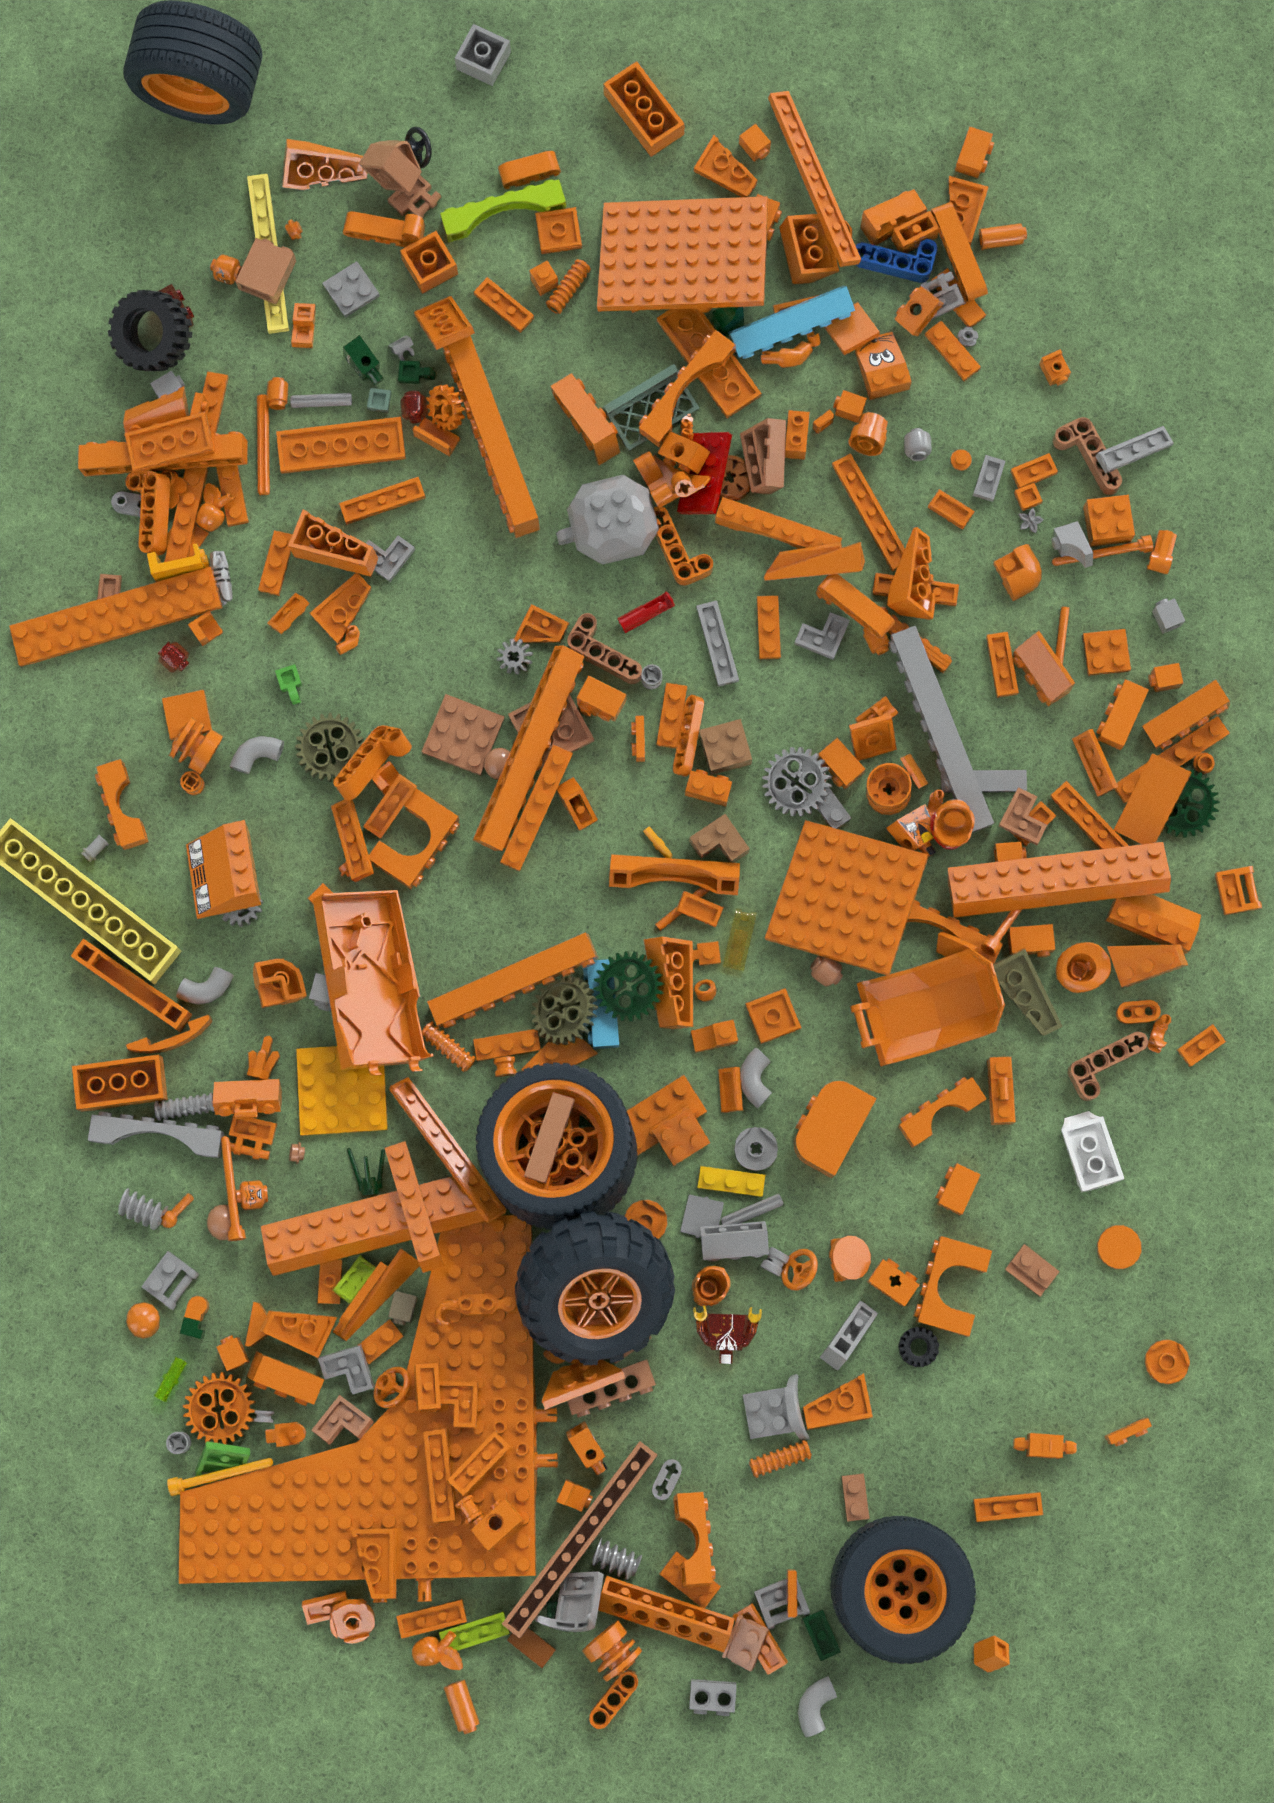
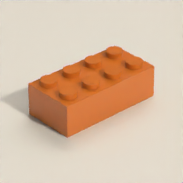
M637 61L603 83L604 96L651 157L684 135V122Z
M159 1054L72 1066L76 1110L85 1112L168 1100L164 1060Z

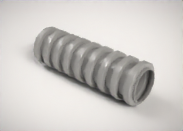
M209 1093V1095L203 1094L201 1097L196 1095L194 1098L189 1096L188 1099L182 1097V1100L176 1098L175 1101L169 1099L168 1102L162 1100V1103L156 1101L154 1104L156 1119L161 1121L162 1118L167 1120L171 1117L173 1119L175 1116L195 1115L197 1112L198 1114H202L203 1111L209 1113V1110L214 1112L212 1103L213 1093Z

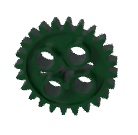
M1194 769L1190 770L1192 773L1178 800H1183L1186 797L1187 802L1202 805L1203 808L1198 809L1185 806L1182 809V805L1176 803V815L1169 817L1165 824L1167 827L1166 833L1169 834L1174 830L1175 837L1180 832H1182L1183 838L1187 837L1188 832L1195 836L1196 829L1203 833L1202 826L1204 825L1209 828L1208 820H1216L1211 815L1212 812H1219L1218 809L1214 808V804H1218L1220 801L1213 798L1219 793L1211 791L1215 784L1208 786L1207 782L1210 778L1207 777L1202 780V772L1194 776ZM1195 789H1199L1203 794L1200 801H1195L1192 798V792ZM1189 810L1196 811L1198 816L1195 822H1190L1187 819Z
M628 951L624 952V957L620 953H616V960L608 957L610 964L602 963L604 971L597 970L601 977L594 979L595 982L599 983V986L594 987L593 990L600 991V994L595 998L603 1000L599 1007L607 1006L606 1014L613 1011L612 1018L614 1019L620 1014L621 1021H625L628 1016L629 1021L633 1022L635 1015L638 1020H642V1013L650 1016L648 1009L656 1010L654 1002L661 1003L657 995L664 994L663 991L659 990V987L665 985V983L658 982V979L663 974L655 973L659 966L651 967L652 959L645 962V954L638 958V953L635 951L631 957ZM631 965H634L637 969L634 977H629L627 974V969ZM641 975H645L644 979L631 986L632 991L625 990L616 998H613L615 993L627 987L626 982L633 983ZM615 977L618 979L619 985L613 990L610 988L609 982ZM643 983H646L649 987L646 995H641L639 992V987ZM627 995L630 997L631 1003L625 1008L622 1006L621 1000Z

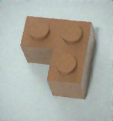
M726 814L692 835L689 840L701 859L720 848L727 860L735 863L749 853V847Z

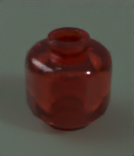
M420 391L406 392L400 399L402 417L410 420V423H420L428 415L427 399Z
M168 641L157 653L159 655V663L171 673L177 670L182 672L189 664L187 661L190 655L189 652L176 641L172 643Z

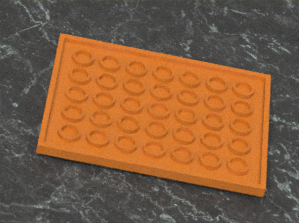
M768 196L604 203L597 297L598 312L764 306Z

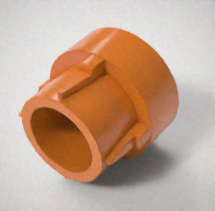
M867 412L862 414L859 424L855 425L852 429L848 441L850 447L856 452L867 456L881 454L887 439L886 428L888 421L876 413Z

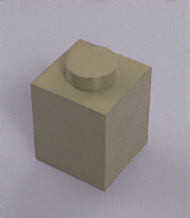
M395 1291L388 1317L393 1318L392 1322L404 1326L406 1321L411 1322L418 1297Z

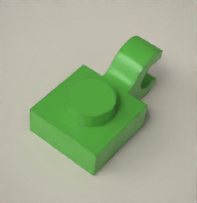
M296 665L275 670L281 691H288L293 705L301 703L297 687L302 686Z

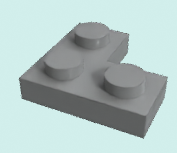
M400 536L395 538L386 551L370 540L366 542V544L373 547L378 556L374 571L389 582L392 581L416 550L414 546Z
M830 612L822 631L803 623L794 644L834 660L850 620Z
M362 1345L318 1358L324 1379L346 1374L352 1394L375 1387Z

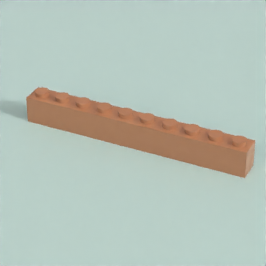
M641 1441L636 1445L504 1620L503 1626L518 1638L522 1637L658 1455Z

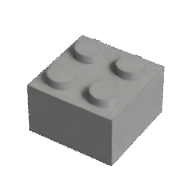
M473 24L455 57L456 70L493 86L511 53L510 41Z

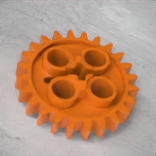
M221 1372L219 1378H217L216 1373H212L211 1380L207 1376H203V1384L200 1381H196L195 1383L198 1388H189L193 1395L185 1396V1399L190 1401V1403L183 1405V1408L189 1409V1412L185 1413L183 1417H190V1421L186 1423V1426H194L191 1434L198 1431V1440L205 1436V1443L206 1441L210 1442L212 1439L214 1443H219L221 1439L223 1444H227L228 1438L232 1442L236 1441L235 1434L240 1437L244 1436L242 1428L245 1430L250 1429L246 1423L247 1421H253L249 1414L254 1413L255 1410L251 1409L250 1405L256 1403V1401L249 1400L253 1392H245L248 1384L240 1386L241 1378L234 1382L233 1374H230L225 1379L224 1372ZM215 1389L219 1391L220 1406H224V1410L221 1411L224 1423L223 1429L220 1427V1414L214 1411V1408L218 1407ZM227 1389L232 1390L234 1393V1398L230 1402L225 1401L223 1397ZM206 1393L212 1397V1402L209 1406L202 1404V1396ZM231 1411L235 1412L238 1416L234 1424H230L227 1420V1415ZM210 1415L216 1420L213 1428H208L205 1424L206 1418Z

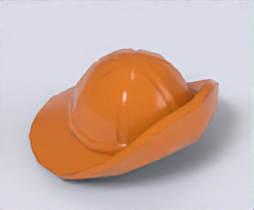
M1091 942L1077 943L1062 952L1056 964V979L1068 991L1076 993L1096 989L1108 979L1111 972L1109 956L1101 946Z

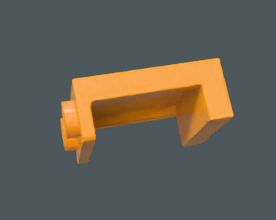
M197 543L193 544L194 556L161 563L156 552L148 553L147 557L151 575L156 582L210 567L204 549H200Z

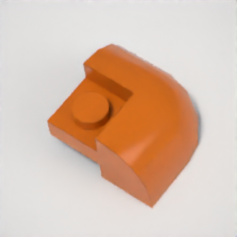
M1029 544L1013 549L1011 553L993 563L1012 601L1032 592L1038 587L1042 579L1040 563Z
M272 959L254 963L255 989L258 990L262 1008L297 1002L307 996L301 972L291 962L284 959Z

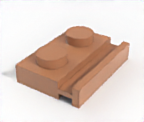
M1025 1244L1005 1268L1008 1273L1039 1297L1042 1296L1043 1292L1060 1272Z
M739 1615L722 1657L730 1659L731 1662L751 1672L755 1667L769 1629Z

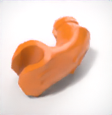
M940 789L930 794L927 809L931 816L943 803L944 792Z
M1163 1014L1159 1019H1156L1148 1041V1049L1158 1054L1161 1052L1162 1047H1165L1167 1044L1164 1041V1034L1171 1023V1017L1168 1014Z

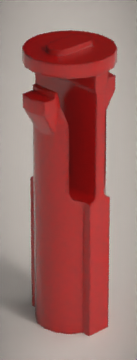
M666 591L644 605L622 615L617 620L621 624L624 633H627L664 611L675 607L672 597Z

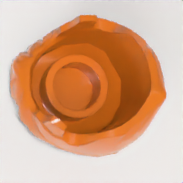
M707 1266L699 1271L692 1282L693 1300L699 1306H713L724 1299L731 1285L726 1270L718 1266Z

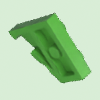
M206 1441L195 1470V1477L203 1475V1472L219 1471L247 1464L250 1448Z

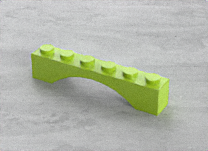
M559 179L555 181L547 180L537 186L529 185L519 191H508L498 197L490 196L480 202H468L459 208H447L440 215L448 243L469 237L482 221L502 211L527 209L545 212L566 209V200Z

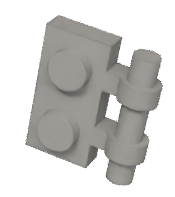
M952 271L946 274L942 273L937 276L938 278L928 283L926 281L920 284L930 292L939 286L942 287V291L934 294V296L943 302L944 305L931 320L966 304L958 285L954 284L950 287L948 285L949 281L955 279Z

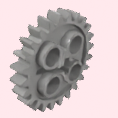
M790 747V753L783 749V756L775 754L777 761L769 760L768 762L772 767L764 769L769 773L768 776L762 777L768 780V783L762 786L763 788H769L765 796H772L769 803L773 804L776 802V810L783 807V814H787L789 810L791 816H795L797 811L799 816H804V810L811 814V807L819 809L818 802L825 803L822 796L830 795L825 790L826 787H832L831 784L826 783V780L832 778V776L825 774L830 768L822 767L825 760L817 761L819 754L815 753L811 756V749H807L805 754L803 747H799L797 752L794 747ZM797 761L799 769L794 773L791 770V764ZM782 770H786L794 778H799V782L812 790V793L809 794L802 786L795 785L796 782L783 774ZM813 773L816 776V782L813 785H809L807 778ZM781 778H784L787 782L783 790L778 786ZM797 791L803 793V800L799 803L795 800Z

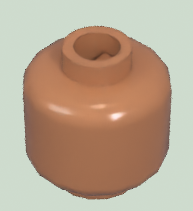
M818 956L810 966L812 970L811 976L825 987L838 984L843 977V974H841L842 965L836 960Z

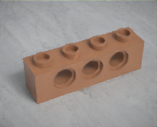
M644 1360L622 1368L625 1379L629 1375H634L637 1378L638 1384L635 1388H628L625 1385V1379L614 1382L617 1392L613 1396L606 1395L604 1387L593 1391L596 1394V1399L591 1404L584 1401L583 1395L568 1400L571 1414H577L579 1418L590 1414L589 1409L598 1406V1409L601 1410L611 1406L610 1401L615 1399L623 1402L631 1399V1394L637 1391L640 1392V1395L653 1391L652 1386L656 1384L648 1361Z

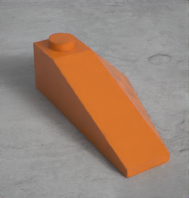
M286 139L282 183L284 188L306 190L310 189L309 185L321 183L322 186H328V182L335 180L345 183L367 179L368 173L359 165L363 158L362 155L306 141Z
M918 527L912 530L891 582L887 606L901 616L931 620L934 616L935 594L931 593L930 582L934 581L933 575L929 571V563L932 561L930 537Z

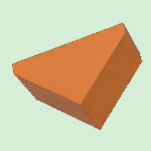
M253 1302L245 1346L253 1347L268 1336L259 1331L267 1315L261 1303Z

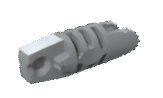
M213 551L210 553V566L214 572L222 606H224L233 598L229 566L224 551Z

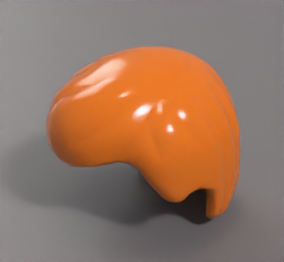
M955 799L939 806L934 819V834L940 843L948 847L962 846L968 842L975 824V817L969 805L962 800Z

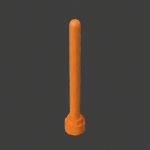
M1151 535L1142 536L1137 542L1092 550L1093 559L1139 550V552L1143 551L1144 553L1152 552L1153 541ZM1070 556L1056 557L1052 560L1054 566L1079 562Z
M1022 910L1010 911L995 934L984 940L981 949L990 956L997 954L1000 949V940Z
M223 1136L221 1138V1147L231 1222L227 1235L228 1241H240L246 1239L245 1229H242V1225L239 1223L230 1140L227 1136Z

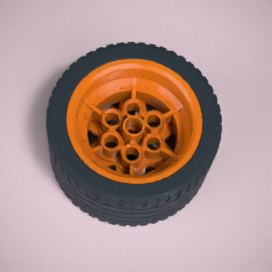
M568 1063L534 1065L533 1068L528 1067L522 1072L515 1073V1076L506 1079L507 1081L503 1082L499 1089L492 1093L493 1096L487 1100V1105L482 1110L476 1130V1151L478 1153L479 1165L490 1187L504 1207L514 1216H517L518 1219L526 1221L527 1224L535 1225L541 1229L543 1227L546 1230H552L554 1223L565 1217L570 1221L579 1218L580 1213L593 1211L597 1215H605L607 1211H612L615 1205L620 1203L622 1196H625L628 1191L627 1188L632 1183L631 1180L635 1175L634 1169L637 1166L636 1159L638 1154L636 1137L630 1118L617 1092L602 1077H598L596 1073L589 1072L588 1069L580 1068L577 1065L571 1066ZM554 1092L573 1098L575 1102L567 1122L568 1126L563 1133L559 1145L561 1148L558 1149L553 1164L558 1165V1168L555 1172L549 1173L547 1182L544 1184L525 1178L524 1174L538 1137L536 1132L541 1128L544 1120L540 1115L546 1113ZM580 1115L593 1127L580 1128ZM523 1134L529 1141V1144L518 1151L519 1141ZM583 1136L584 1141L581 1144H574V1138ZM597 1152L594 1163H592L588 1156ZM577 1157L579 1162L576 1165L571 1166L568 1164L570 1158ZM567 1179H571L572 1181H574L572 1183L564 1185Z

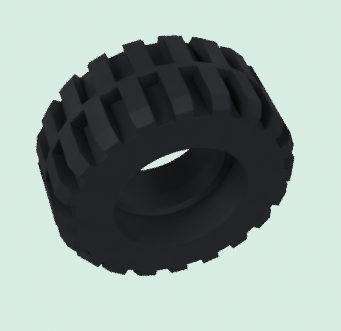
M138 290L137 292L127 294V298L122 297L118 301L119 307L114 306L112 310L113 318H109L108 324L111 325V330H108V337H112L110 345L112 349L117 350L115 355L119 359H124L123 363L139 371L156 372L168 370L169 367H174L178 364L177 360H183L186 356L184 351L189 350L191 345L188 343V340L192 338V332H189V326H192L191 319L186 318L188 312L186 308L180 307L181 302L178 299H173L172 295L162 293L161 291ZM148 311H153L157 314L163 327L161 342L152 351L146 350L138 338L139 321Z

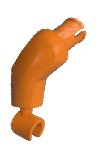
M814 331L808 333V342L801 341L793 349L782 348L776 352L763 351L762 354L765 355H761L762 364H778L781 368L801 365L813 352L812 347L820 345L819 333L816 335Z

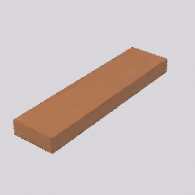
M553 1092L524 1174L525 1178L546 1184L575 1102L573 1098Z

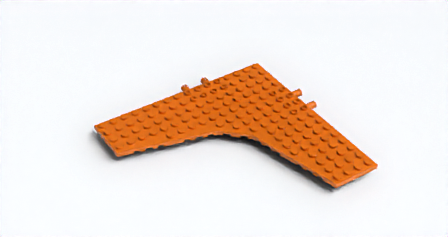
M503 1215L489 1223L482 1221L440 1232L438 1248L444 1266L431 1270L407 1368L410 1376L408 1393L399 1404L389 1408L356 1443L180 1492L179 1584L366 1580L364 1566L357 1552L358 1546L351 1532L353 1529H397L396 1579H416L418 1581L417 1602L432 1601L431 1581H434V1578L536 1576L537 1470L541 1467L558 1468L557 1461H549L558 1460L557 1453L538 1454L537 1423L557 1422L558 1417L548 1416L557 1414V1408L537 1409L533 1338L522 1323L517 1305L512 1312L498 1309L495 1313L489 1315H466L453 1309H445L441 1317L445 1322L450 1323L449 1327L440 1325L435 1318V1310L441 1302L453 1300L465 1294H491L498 1300L510 1296L516 1301L515 1284L518 1280L517 1271L523 1256H525L526 1252H530L532 1225L518 1219L517 1216ZM438 1363L439 1381L479 1382L477 1428L453 1427L454 1405L441 1404V1409L417 1412L414 1377L415 1364ZM447 1429L451 1475L494 1431L511 1446L464 1496L460 1495L453 1488L455 1504L472 1494V1500L476 1507L486 1516L491 1512L490 1507L497 1500L503 1501L506 1499L525 1520L492 1551H488L473 1534L471 1529L474 1525L472 1523L466 1525V1519L459 1508L455 1507L456 1520L433 1523L423 1432ZM499 1517L493 1518L491 1527L494 1530L500 1529L502 1526L501 1519ZM373 1599V1603L387 1602V1599Z

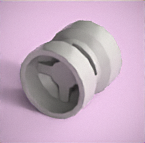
M650 664L643 668L641 673L643 686L652 690L661 685L662 670L660 667Z
M770 1247L766 1260H763L761 1267L779 1277L782 1273L783 1264H786L790 1257Z
M183 1431L171 1433L166 1440V1447L173 1454H183L191 1446L190 1436Z

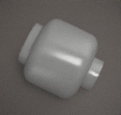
M915 428L905 435L904 452L911 460L922 461L931 454V436L928 432L923 431L921 428Z

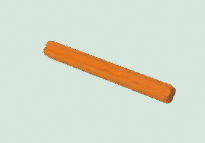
M265 394L257 396L259 495H269L270 493L269 407L267 395Z

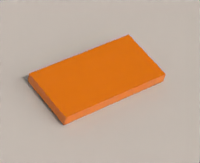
M452 296L414 311L417 321L436 350L475 333L472 325Z
M205 411L124 433L131 469L134 474L215 453Z
M1152 753L1114 831L1140 844L1156 843L1192 772Z

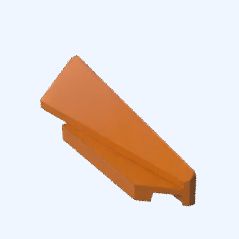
M841 542L779 552L772 565L767 569L764 579L766 581L860 572L863 570L865 563L861 542L843 548Z
M400 1249L389 1266L380 1261L339 1319L340 1322L333 1330V1333L347 1341L420 1266L418 1260L403 1249Z

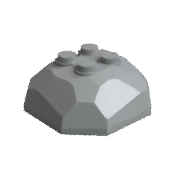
M625 475L582 484L567 508L576 549L602 565L644 555L659 531L649 489Z

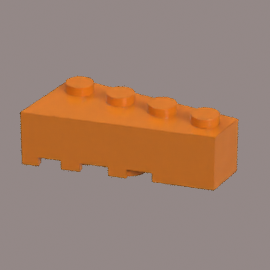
M571 373L551 385L554 398L568 419L571 418L574 428L578 434L581 433L590 451L594 449L598 464L601 465L619 454L620 449L616 437L618 431L612 422L608 423L603 409L596 407V401L592 394H587L584 391L585 386L580 379L576 380Z
M302 510L288 545L294 557L372 576L378 561V556L372 546L351 535L345 534L341 529L325 523L319 517L312 516L308 511Z

